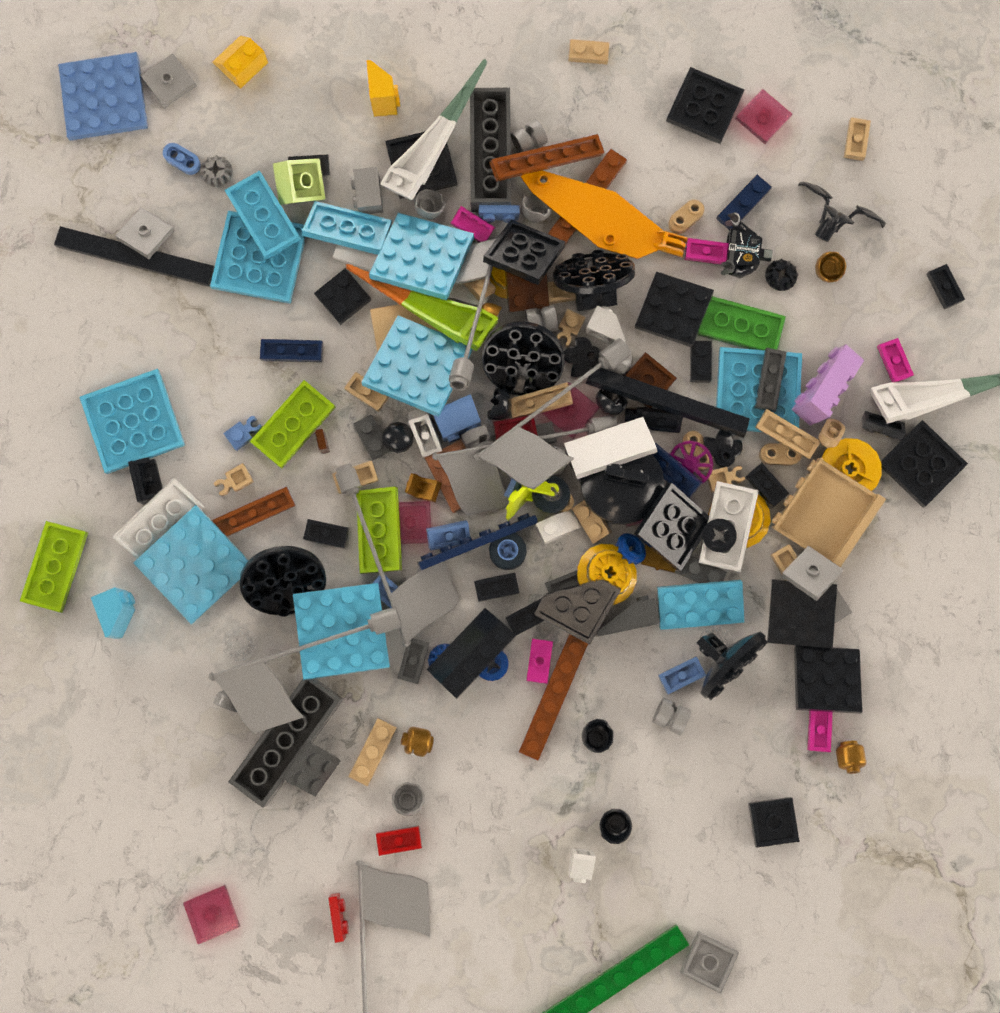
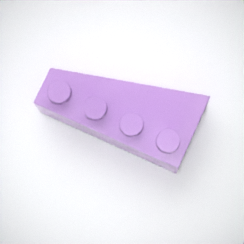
M846 344L840 348L835 347L828 354V361L824 362L817 369V376L813 377L806 384V391L801 393L794 401L796 404L792 411L808 425H813L830 418L833 413L830 409L838 405L840 401L838 396L845 392L849 386L846 382L854 378L864 362Z

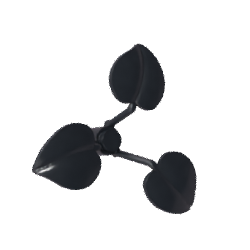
M800 182L798 186L808 187L825 200L823 214L819 221L821 224L815 235L826 242H829L833 234L837 233L846 223L853 225L854 221L851 218L856 214H863L879 221L882 228L886 225V222L876 213L857 205V209L849 216L838 212L835 208L829 206L830 199L832 200L833 197L825 189L809 182ZM827 211H828V213L830 214L831 218H830V217H827V219L825 220V217H826V214H827Z

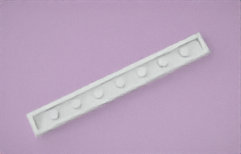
M337 245L333 259L370 271L378 255ZM463 283L454 284L448 297L449 299L478 307L479 301ZM490 296L484 298L483 304L488 303Z

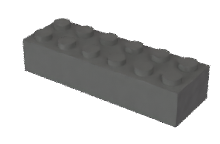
M510 87L474 88L470 96L471 212H479V205H511V178L496 182L489 163L492 159L511 155Z
M302 679L289 697L293 705L305 717L265 730L228 781L262 808L269 805L284 784L285 780L283 777L307 743L314 742L344 700V698L317 679Z

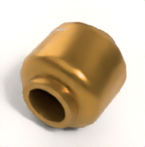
M410 727L407 733L403 732L401 745H404L406 754L424 757L432 750L434 737L431 736L428 729Z
M844 741L836 748L838 767L847 770V774L859 773L860 768L866 766L864 747L858 744L857 741Z

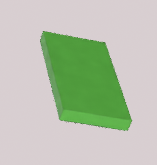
M712 296L698 335L747 349L765 350L766 348L777 350L786 316Z

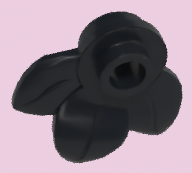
M576 337L575 346L569 347L564 351L565 361L573 364L571 369V376L581 377L591 370L592 365L596 366L599 364L600 349L592 346L591 341L585 337ZM590 353H595L593 359L588 358Z
M722 430L718 431L716 438H703V445L709 450L716 464L720 467L731 466L735 461V457L739 456L743 449L741 440H733L732 434Z

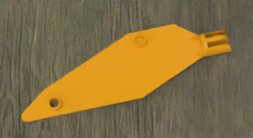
M543 170L520 176L536 197L598 248L618 254H626L628 257L635 259L642 258L656 251L683 257V250H685V243L688 237L662 230L615 191ZM541 179H544V180H546L547 182L542 183L540 180H541Z

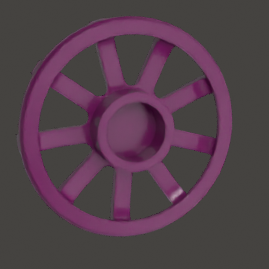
M684 441L676 445L671 453H669L677 461H680L692 474L694 472L703 479L701 482L705 483L709 479L713 470V459L711 453L703 444L697 441ZM692 444L690 455L686 453L684 445ZM696 445L704 450L697 457L694 456ZM679 448L684 458L674 455ZM707 454L710 463H700L699 459ZM699 467H709L706 476L698 470Z

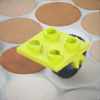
M551 476L534 490L521 485V489L513 491L508 498L509 504L506 507V519L509 521L527 501L534 502L538 509L546 513H557L563 510L570 499L569 486L563 479L557 476Z

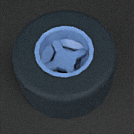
M512 533L495 540L489 546L491 561L495 566L503 570L518 568L524 562L527 553L526 544L517 533Z

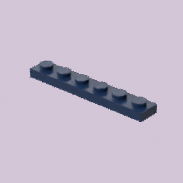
M529 513L517 517V522L510 524V521L499 524V529L491 532L489 528L479 532L480 537L472 539L471 536L459 541L460 545L452 547L450 544L440 548L441 552L433 555L430 552L420 556L421 561L417 562L419 569L424 570L538 523L536 515L530 516Z

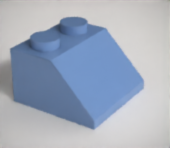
M471 395L445 405L439 417L433 415L444 442H454L460 438L459 435L481 426V420Z

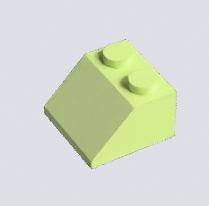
M319 158L273 163L280 205L326 199Z

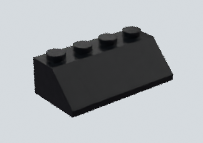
M484 608L426 670L458 699L510 644L516 635L501 620Z

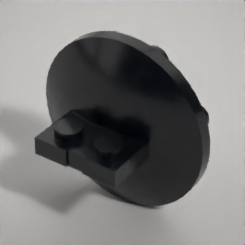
M594 250L590 254L575 253L572 255V258L555 266L553 281L559 289L575 293L576 309L578 312L594 309L597 305L600 307L617 305L616 289L628 284L634 278L635 265L626 254L604 253L603 250Z
M518 321L505 324L490 334L483 347L482 366L485 374L495 386L504 389L508 394L521 396L553 387L560 379L564 370L565 354L562 344L550 330L536 323Z
M650 454L621 465H607L603 471L580 478L581 493L587 506L599 518L614 524H632L643 520L664 488V475L660 464Z
M277 546L259 552L245 564L240 574V590L244 600L252 608L260 612L281 617L295 613V610L290 611V609L294 608L293 594L325 590L326 587L325 568L320 559L310 551L295 546Z
M760 631L738 640L729 647L714 633L701 637L697 642L700 646L699 650L706 657H711L715 662L704 679L700 694L705 699L709 698L710 700L719 696L725 689L723 685L737 679L744 671L742 667L751 664L757 658L758 654L756 652L761 651L768 643L765 640L766 636Z

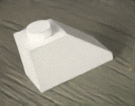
M597 305L585 333L608 344H612L618 338L625 342L626 340L616 314L606 306L600 307Z
M420 409L409 412L408 421L422 457L442 451L432 415Z
M572 509L553 515L536 523L535 526L544 545L582 528Z
M571 848L569 877L573 878L574 882L586 883V880H592L596 860L593 850Z

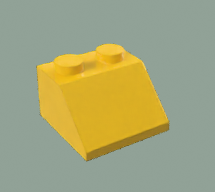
M241 35L212 61L240 89L268 64L264 50L251 38Z
M366 60L369 95L374 117L397 115V107H400L398 85H394L391 75L373 61Z

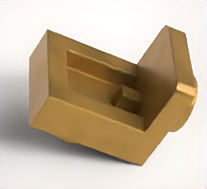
M411 473L405 493L417 499L435 503L442 483Z

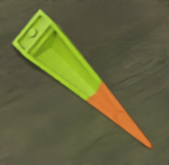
M346 264V268L371 286L458 344L461 342L467 346L477 307L448 299L443 300L372 280L369 277L370 272ZM482 308L471 348L475 351L480 348L499 319Z

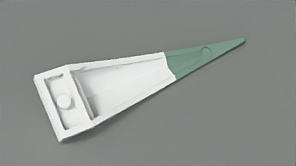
M486 59L482 60L462 89L433 124L390 166L380 185L411 201L413 200L420 186L425 185L487 65Z
M1000 374L942 381L890 382L872 387L870 394L888 424L902 419H912L1000 386Z

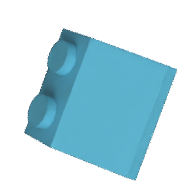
M114 587L91 597L105 637L123 638L135 611L133 606L135 599L132 593Z

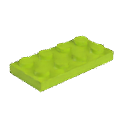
M303 380L249 442L282 469L332 413L336 406Z
M398 487L359 490L356 497L383 572L402 571ZM357 512L360 574L379 573Z
M49 521L45 522L20 602L63 613L88 532Z

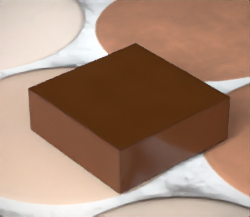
M323 429L315 430L319 451L322 454L330 453L326 433Z

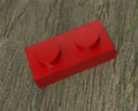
M419 826L376 833L379 856L422 848Z
M340 893L331 894L328 900L335 943L343 942L346 934H349L348 921H344L343 912L346 911L345 900L340 898Z

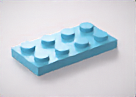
M260 171L224 190L265 259L301 240Z
M314 201L302 229V236L378 255L390 231L392 220Z
M741 580L657 587L660 630L745 623L743 582Z

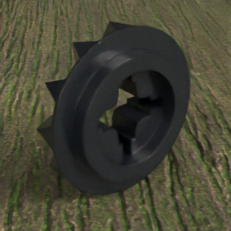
M783 259L773 261L765 272L768 285L778 291H786L792 288L798 277L796 266H793L790 261ZM786 269L785 276L787 277H783L778 281V272Z
M725 519L711 520L704 527L702 534L705 546L713 552L721 553L731 549L737 538L735 527ZM713 528L718 532L726 529L723 535L725 543L720 539L712 541L716 535Z

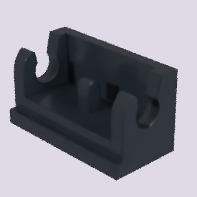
M149 457L128 462L137 502L143 505L147 504L163 488L157 462L155 459L150 460Z

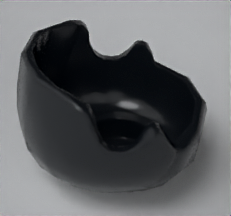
M496 388L494 396L490 400L494 406L487 412L489 420H502L506 418L512 406L511 398L507 391Z
M602 389L598 391L595 397L599 409L609 415L620 414L628 405L625 397L605 390L602 391Z
M391 423L383 432V444L391 452H405L413 444V432L405 423Z
M602 719L592 720L582 730V742L589 751L602 753L612 745L614 731L609 726L608 721Z
M611 809L605 812L599 823L602 838L610 844H620L626 841L632 832L631 818L622 809Z

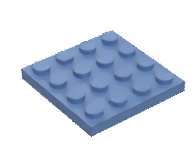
M137 52L58 64L66 134L70 141L148 129L142 78L140 76V62Z

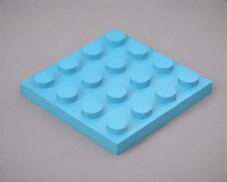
M228 210L210 284L211 289L291 304L306 238L302 236L304 224L291 222L301 240L265 259L238 212Z
M398 213L370 270L369 277L372 280L447 300L474 240V233Z
M398 315L365 374L362 386L439 417L453 390L449 382L453 362L455 359L464 357L467 346L461 342L458 344L441 332ZM470 348L468 359L473 351L472 348Z
M720 347L716 407L750 418L747 431L762 432L755 428L765 410L755 409L754 407L765 350ZM787 352L777 410L773 413L799 428L800 417L792 411V408L796 404L794 402L795 399L801 394L802 353Z
M158 369L79 397L106 474L128 467L129 461L148 457L153 458L185 446L167 390Z
M195 505L133 563L188 622L193 624L240 580L241 571L249 560L210 518Z
M378 583L293 594L299 646L367 625L368 620L371 619L370 614L382 611ZM370 628L300 651L303 680L390 668L385 633L376 635L375 631H370Z

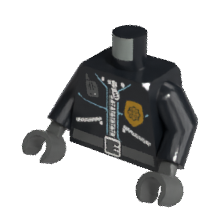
M735 212L728 214L731 220L725 222L726 226H732L733 228L730 229L727 235L726 261L721 263V266H724L721 274H729L740 279L756 271L760 261L771 262L773 250L763 249L762 237L758 236L740 221L739 214Z

